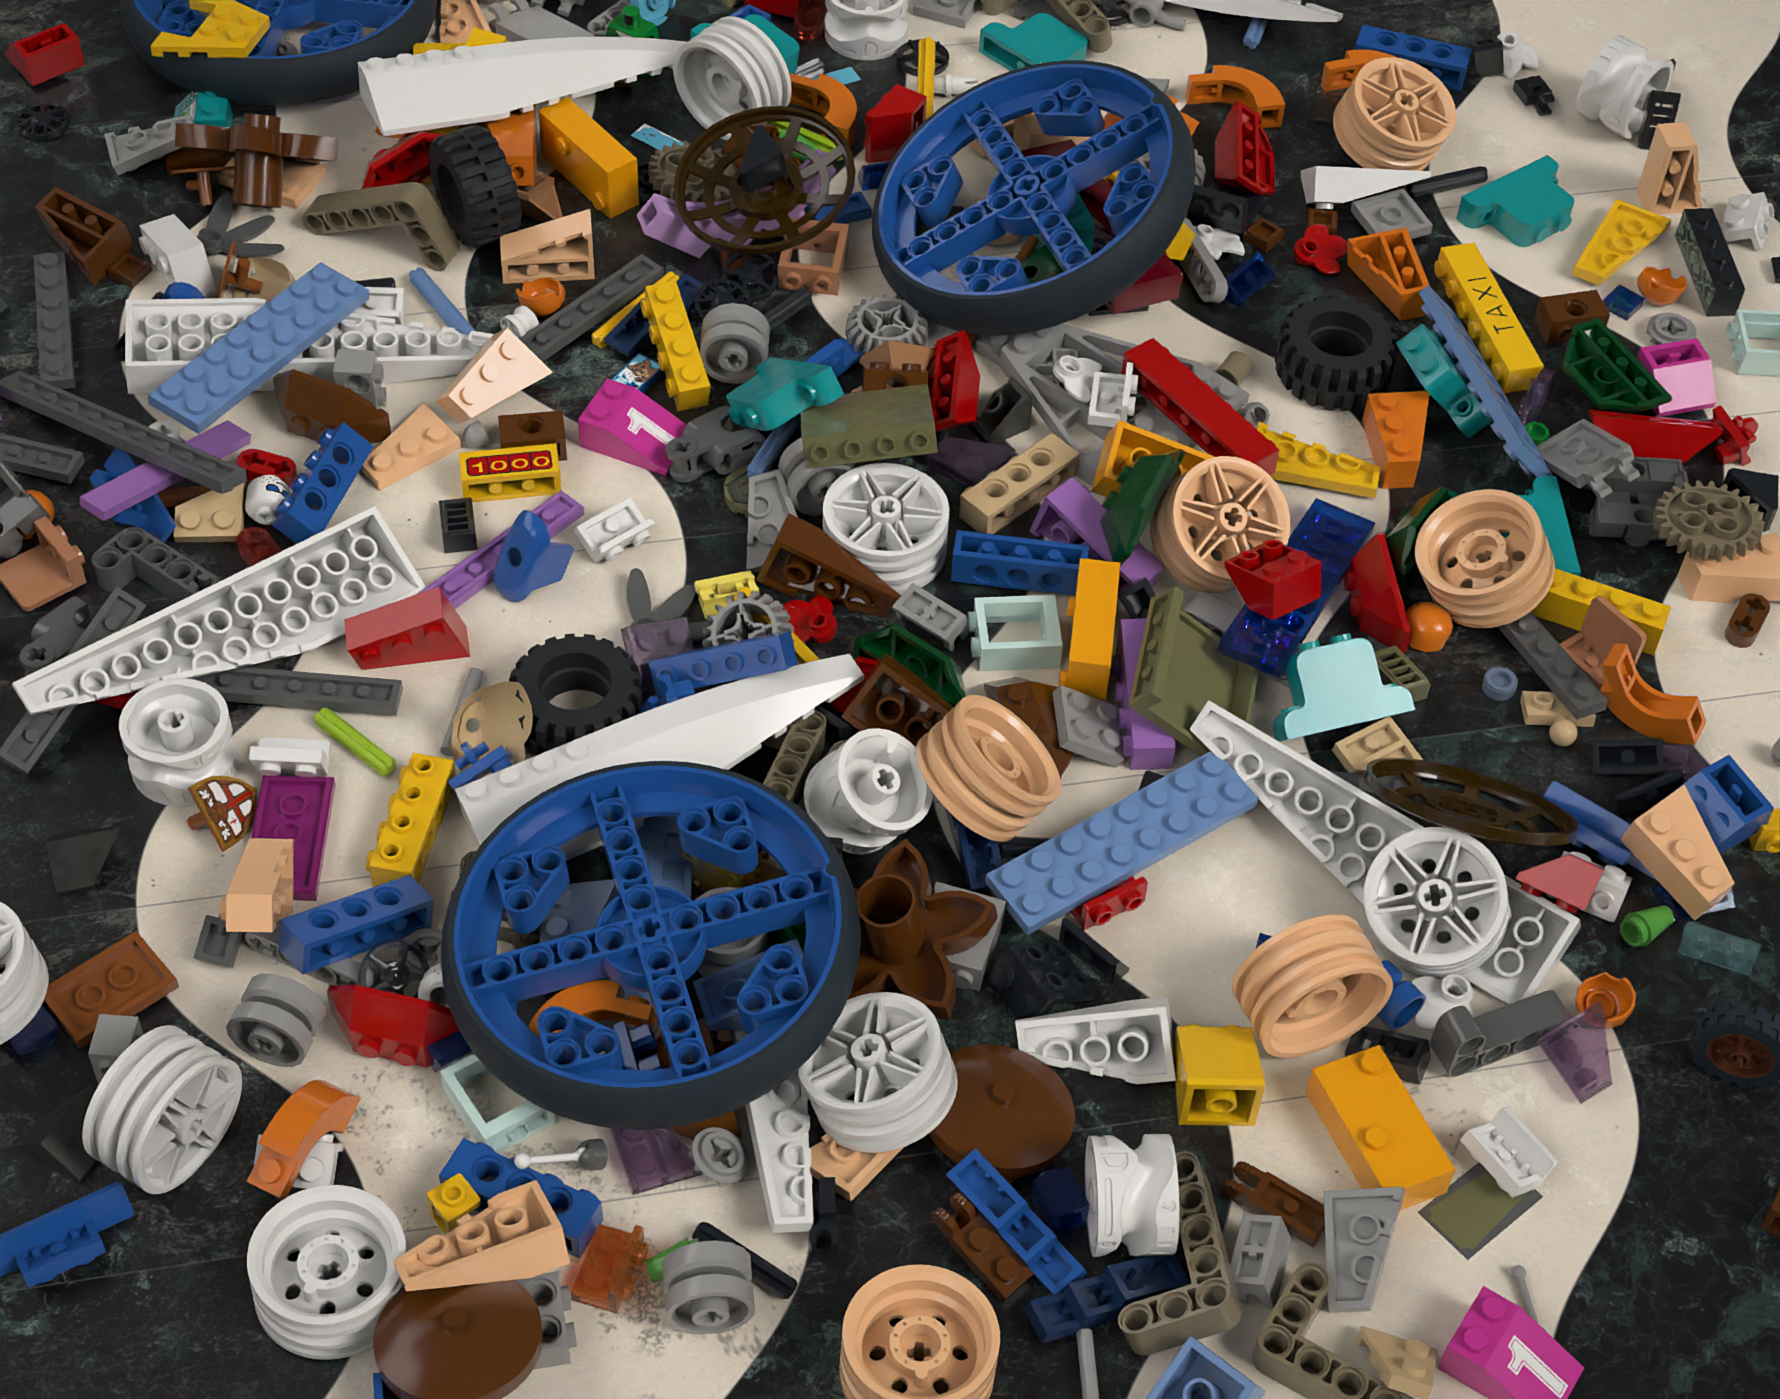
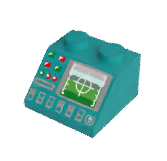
M191 91L175 107L174 118L190 114L195 124L229 128L232 126L233 102L228 101L226 98L217 97L212 92L204 91L205 93Z

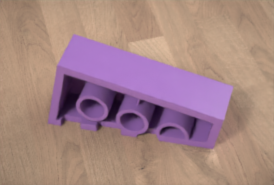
M1071 477L1045 497L1029 532L1036 537L1044 535L1053 542L1089 546L1088 559L1113 562L1100 523V519L1106 509L1101 507V504L1090 494L1085 486L1081 485L1074 477ZM1139 541L1131 556L1120 566L1118 593L1145 577L1153 587L1165 569L1159 559L1150 553Z
M1147 618L1121 619L1116 655H1112L1110 674L1111 676H1116L1117 682H1114L1113 693L1114 701L1120 702L1121 708H1118L1117 716L1119 729H1124L1125 732L1121 740L1123 756H1128L1130 770L1172 769L1176 748L1175 739L1128 706Z

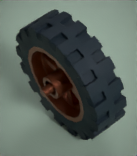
M1731 1001L1721 1002L1720 1006L1712 1004L1706 1007L1705 1012L1701 1011L1698 1014L1690 1039L1689 1051L1690 1054H1694L1693 1060L1698 1066L1702 1065L1704 1067V1072L1710 1076L1716 1075L1720 1077L1719 1081L1728 1084L1730 1082L1737 1083V1087L1748 1088L1749 1085L1755 1086L1756 1089L1766 1088L1768 1084L1771 1086L1780 1084L1779 1015L1776 1013L1772 1015L1768 1013V1009L1761 1006L1755 1008L1749 1006L1750 1003L1739 1002L1737 1005L1732 1004Z

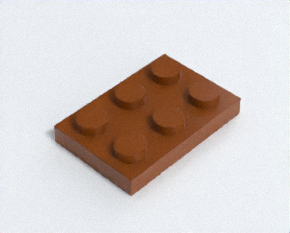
M135 931L48 984L43 1004L81 1049L91 1043L99 1014L134 1016L179 988L176 977L138 932Z

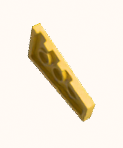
M1616 199L1575 264L1572 275L1600 286L1667 231L1672 219Z
M1258 421L1257 430L1268 440H1271L1279 449L1275 472L1270 475L1274 480L1375 498L1380 466L1345 453H1340L1339 455L1329 453L1324 445L1313 442L1312 446L1295 440L1296 435L1286 431L1278 434L1268 430L1269 425Z

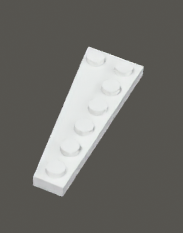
M743 1030L733 1031L732 1045L738 1043L749 1034ZM798 1070L767 1094L745 1105L771 1233L810 1231L813 1225L812 1175L810 1173L811 1148H809L808 1133L810 1129V1115H808V1096L799 1078Z

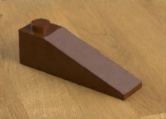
M788 513L756 578V581L785 595L797 597L798 593L810 596L821 595L831 601L844 603L848 610L886 619L892 611V606L900 596L898 592L820 528Z
M884 653L863 681L841 717L860 731L873 728L890 730L900 734L916 747L918 741L937 722L943 720L944 716L954 707L913 672Z

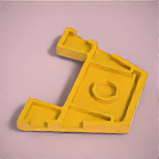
M189 0L190 9L210 13L191 37L161 32L150 45L152 56L163 57V52H178V57H190L193 52H207L210 58H246L270 28L269 16L235 0Z

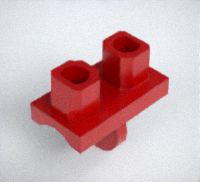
M1721 405L1712 409L1713 418L1707 422H1716L1722 428L1721 436L1714 441L1721 438L1724 441L1715 446V454L1722 465L1736 460L1742 466L1751 463V458L1748 456L1747 451L1750 448V444L1757 439L1754 435L1759 426L1757 421L1752 417L1743 419L1740 415L1732 420Z

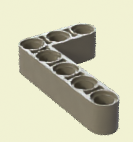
M980 0L983 11L988 15L1000 14L1021 1ZM1045 0L1070 28L1087 38V47L1091 51L1102 53L1112 46L1109 21L1091 0Z
M417 182L319 195L301 217V222L306 230L315 235L401 224L424 263L435 271H444L460 250L459 240L431 193L425 186Z
M814 710L815 713L803 720L799 717L787 725V731L776 739L770 736L761 742V745L779 749L763 784L782 794L795 805H798L804 793L805 782L810 770L818 763L824 751L827 720L822 713Z
M1178 1152L1175 1155L1179 1185V1232L1192 1284L1133 1302L1121 1310L1118 1316L1119 1327L1132 1351L1138 1355H1151L1183 1345L1190 1336L1199 1340L1234 1328L1241 1319V1307L1211 1187L1197 1156L1191 1152Z
M1315 1262L1301 1264L1295 1270L1259 1332L1252 1355L1253 1364L1256 1369L1307 1399H1414L1405 1393L1387 1388L1382 1380L1304 1338L1323 1305L1330 1284V1275L1322 1265ZM1302 1285H1311L1317 1291L1307 1290ZM1284 1315L1294 1316L1299 1322L1288 1321ZM1265 1347H1275L1278 1350H1280L1281 1353H1271ZM1302 1367H1311L1318 1374H1309ZM1339 1387L1351 1389L1354 1395L1344 1394L1340 1391Z

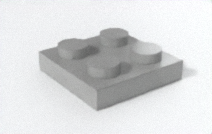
M1404 188L1352 202L1351 212L1369 235L1407 227L1411 239L1431 234L1433 224Z
M1060 685L1053 691L1060 747L1115 768L1123 762L1124 756L1116 706Z

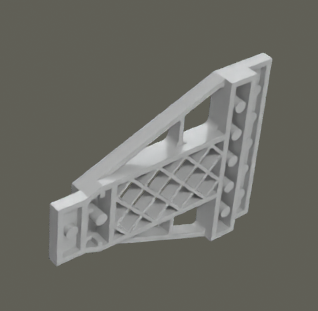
M1059 324L1028 333L984 336L977 342L976 351L1000 366L1009 379L1011 376L1014 377L1033 397V407L1050 431L1080 453L1078 478L1092 486L1105 437L1113 427L1088 425L1090 401L1088 403L1081 402L1071 396L1066 391L1064 383L1060 382L1054 375L1053 366L1057 359L1070 355L1078 359L1088 358L1102 365L1100 372L1121 374L1122 363L1105 352L1124 356V352L1138 345L1066 324ZM1175 356L1182 364L1188 366L1191 372L1200 380L1208 384L1225 402H1228L1235 411H1238L1248 403L1249 393L1200 362ZM1043 375H1053L1054 379H1047ZM1138 390L1136 394H1130V396L1136 397L1135 406L1145 405V408L1134 410V416H1127V423L1191 448L1197 445ZM1048 404L1065 416L1062 419H1058ZM1078 423L1104 441L1088 454H1084L1066 430L1073 424Z

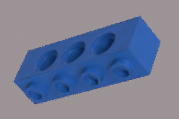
M1362 25L1355 46V50L1379 51L1419 64L1433 73L1446 88L1457 91L1462 89L1472 52L1471 48L1368 25Z
M344 422L335 429L327 428L317 441L321 446L307 457L303 464L306 467L305 472H301L293 480L289 487L293 490L291 495H287L275 510L279 514L272 526L296 544L325 530L374 447Z
M957 530L953 551L951 581L1075 596L1080 558L1088 559L1089 546Z
M788 630L661 656L650 661L649 667L655 693L658 696L661 695L658 677L661 674L669 673L672 683L690 679L693 688L787 670L797 665L798 661L791 631Z
M407 875L281 919L278 949L303 975L372 950L381 943L396 941L409 936L417 930L431 928L434 899L411 875Z
M463 1138L440 1172V1184L458 1173L462 1174L479 1196L481 1205L474 1210L481 1212L488 1208L487 1201L495 1195L537 1180L552 1209H566L562 1213H557L556 1216L563 1228L568 1253L580 1259L603 1222L602 1201L588 1190L580 1189L578 1191L565 1185L560 1178L553 1174H541L530 1169L529 1166L525 1169H519L514 1163V1157L506 1158L496 1153L492 1147L483 1142L474 1143ZM488 1176L496 1177L492 1181H482L483 1178Z

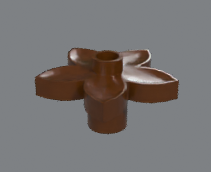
M244 114L243 125L230 126V128L176 123L175 146L214 152L218 156L235 157L232 204L281 208L284 161L319 164L320 161H337L338 138L280 132V117Z
M904 839L887 852L878 863L872 878L867 880L860 889L854 888L860 917L861 943L858 967L848 1000L864 994L887 992L890 987H895L897 993L910 996L923 1003L933 1013L935 1018L950 1020L956 1001V984L950 962L946 956L964 952L981 941L998 918L996 906L977 894L964 891H943L932 895L927 865L920 852L908 840Z

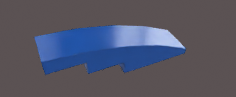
M976 1148L946 1174L961 1194L974 1206L975 1210L983 1216L1052 1295L1063 1292L1068 1283L1079 1281L1087 1274L1083 1266L1058 1241L1056 1235L1029 1208L1028 1203Z

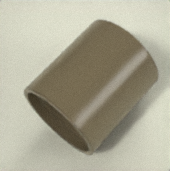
M1233 351L1215 372L1239 387L1252 371L1253 365L1247 355L1239 351Z

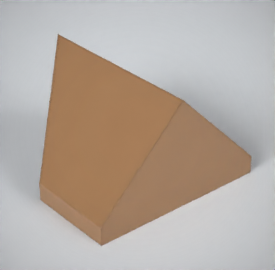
M536 173L533 186H517V193L521 202L520 210L523 216L544 222L563 217L554 185L555 178Z
M887 340L861 356L859 363L864 367H870V362H888L889 368L902 369V363L921 364V370H926L934 350L932 347ZM891 377L887 381V384L893 388L903 387V381L899 377Z

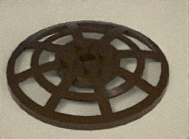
M766 106L730 115L702 132L689 145L680 159L675 172L674 197L681 219L688 229L700 240L714 248L730 253L745 255L769 254L801 245L828 228L847 205L854 188L856 172L853 154L846 138L827 119L800 108ZM764 122H790L785 138H772L783 152L788 173L766 184L773 187L771 190L760 191L762 188L760 187L751 193L745 192L739 174L740 168L733 177L722 174L736 159L742 157L744 160L750 142L746 139L742 130L743 127ZM801 126L810 127L824 134L835 144L836 148L821 158L814 149L797 141ZM729 133L731 134L737 147L724 155L714 165L712 170L696 163L709 146ZM796 151L812 161V164L799 171L797 166L789 160L792 152ZM843 157L847 172L845 191L843 194L828 195L830 178L827 167ZM819 173L821 180L819 194L803 193V182ZM689 174L706 180L704 187V203L706 208L688 211L685 190ZM716 184L730 189L732 201L715 206L714 189ZM798 204L813 205L804 216L795 222H792L788 216V213ZM822 206H835L823 220L801 234L797 229L809 222L820 211ZM738 211L747 219L742 227L738 228L728 223L721 215ZM712 218L720 228L735 236L730 243L716 239L701 231L693 221ZM776 219L781 227L770 231H754L759 221ZM786 235L788 238L781 242L765 245H743L748 238L768 239Z
M1409 758L1376 759L1370 761L1365 769V783L1372 791L1386 801L1432 824L1434 827L1448 828L1468 834L1480 842L1487 843L1491 841L1527 846H1558L1574 841L1579 825L1574 816L1553 801L1518 785L1476 771L1438 762ZM1401 775L1409 786L1393 790L1378 780V778ZM1416 777L1437 779L1465 786L1464 793L1423 787ZM1479 790L1507 799L1528 809L1515 813L1499 805L1477 798ZM1419 796L1424 800V805L1407 797ZM1543 816L1555 824L1562 832L1541 833L1539 828L1529 820ZM1511 824H1517L1525 831L1510 830L1508 828Z

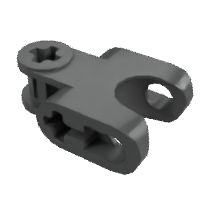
M731 406L719 407L689 422L683 430L682 437L668 442L665 452L668 459L673 462L669 469L670 476L676 482L683 483L693 481L713 469L720 474H729L750 464L766 439L757 429L748 428L739 431L740 424L734 423L728 413V408ZM729 418L728 421L726 422V424H724L723 426H721L722 423H723V421H724L725 419ZM754 442L753 446L750 449H742L743 447Z
M74 596L35 624L31 632L33 642L26 645L19 655L21 665L25 668L24 677L68 655L86 630L84 628L90 623L91 617L88 603Z

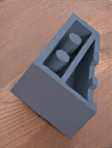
M614 880L568 884L541 924L539 943L596 928L598 919L605 907L618 896ZM564 989L546 993L543 995L546 1001H548L550 998H552L554 995H556Z

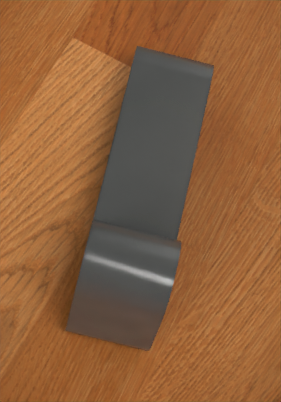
M138 527L126 528L100 547L91 559L98 585L105 591L113 592L116 586L122 589L138 576L171 599L179 602L220 582L214 574Z
M1548 990L1474 1018L1465 1006L1454 1007L1439 1017L1430 1040V1046L1447 1073L1451 1077H1456L1560 1038L1573 1028L1575 1021L1553 990Z

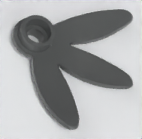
M223 194L219 197L210 212L207 228L201 229L199 235L196 236L203 243L206 255H216L222 251L229 254L233 241L238 244L236 256L264 257L280 253L285 249L281 244L243 243L265 232L275 221V217L272 215L256 218L227 231L232 218V198L228 194Z
M638 568L632 569L626 588L627 605L634 620L628 630L631 640L640 646L648 647L657 645L661 640L686 643L707 639L708 636L703 633V628L712 626L708 621L673 625L684 616L692 605L696 595L694 585H686L675 592L652 615L650 593L644 574Z

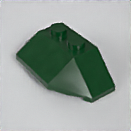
M1599 318L1573 326L1562 369L1598 409L1618 413L1646 411L1671 402L1672 396Z
M1178 449L1141 456L1131 466L1125 464L1115 480L1120 483L1116 492L1111 490L1101 505L1106 510L1100 519V523L1113 562H1119L1121 566L1131 556L1180 463L1187 452Z
M1443 486L1420 498L1410 510L1406 508L1400 515L1397 526L1394 529L1390 527L1385 532L1401 594L1420 572L1415 558V544L1421 527L1438 507L1460 494Z
M894 623L859 636L854 640L853 660L860 656L879 661L884 653H886L913 672L953 707L965 697L961 667L950 657Z

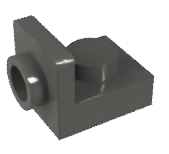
M220 914L219 917L206 915L193 958L233 968L242 936L247 932H226V921L221 920Z

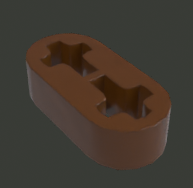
M1747 594L1741 598L1724 634L1730 644L1739 648H1747L1754 643L1770 611L1768 600L1758 594ZM1751 608L1756 610L1754 615L1748 613ZM1741 626L1747 628L1744 633L1739 632Z

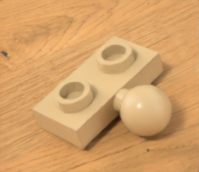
M1522 691L1520 703L1525 724L1551 725L1549 736L1552 742L1558 746H1568L1576 740V726H1594L1595 714L1576 720L1553 692Z

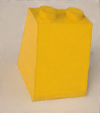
M1198 1024L1177 1026L1173 1045L1178 1125L1255 1126L1265 1089V1079L1253 1028L1239 1027L1237 1025L1202 1027Z

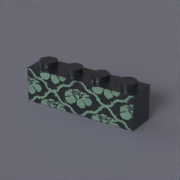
M1713 208L1684 209L1675 237L1706 317L1735 316L1745 292V287Z

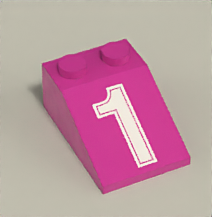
M607 378L578 419L580 447L667 476L673 462L666 456L665 447L671 440L683 436L686 424L637 388Z
M1483 1286L1449 1342L1438 1369L1488 1399H1568L1584 1367L1520 1306Z

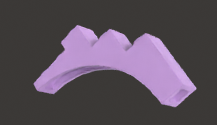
M820 149L816 150L821 158L827 154ZM807 159L802 165H800L797 168L800 171L805 167L811 165L812 161ZM833 164L827 167L830 179L836 172ZM819 173L803 182V193L817 194L820 191L821 180ZM769 185L760 191H769L773 187ZM654 193L637 213L640 225L647 236L697 258H700L711 247V245L700 240L688 229L681 219L676 202L673 199ZM732 199L714 202V204L716 206L725 202L732 201ZM686 201L688 211L706 208L704 202ZM798 204L788 213V216L801 218L805 215L803 209L807 205ZM738 211L721 215L728 223L738 228H741L747 219ZM712 218L693 221L701 231L716 239L721 238L730 242L735 236L720 228ZM776 219L759 221L754 231H761L762 228L770 231L781 227ZM748 238L743 245H748L753 239Z

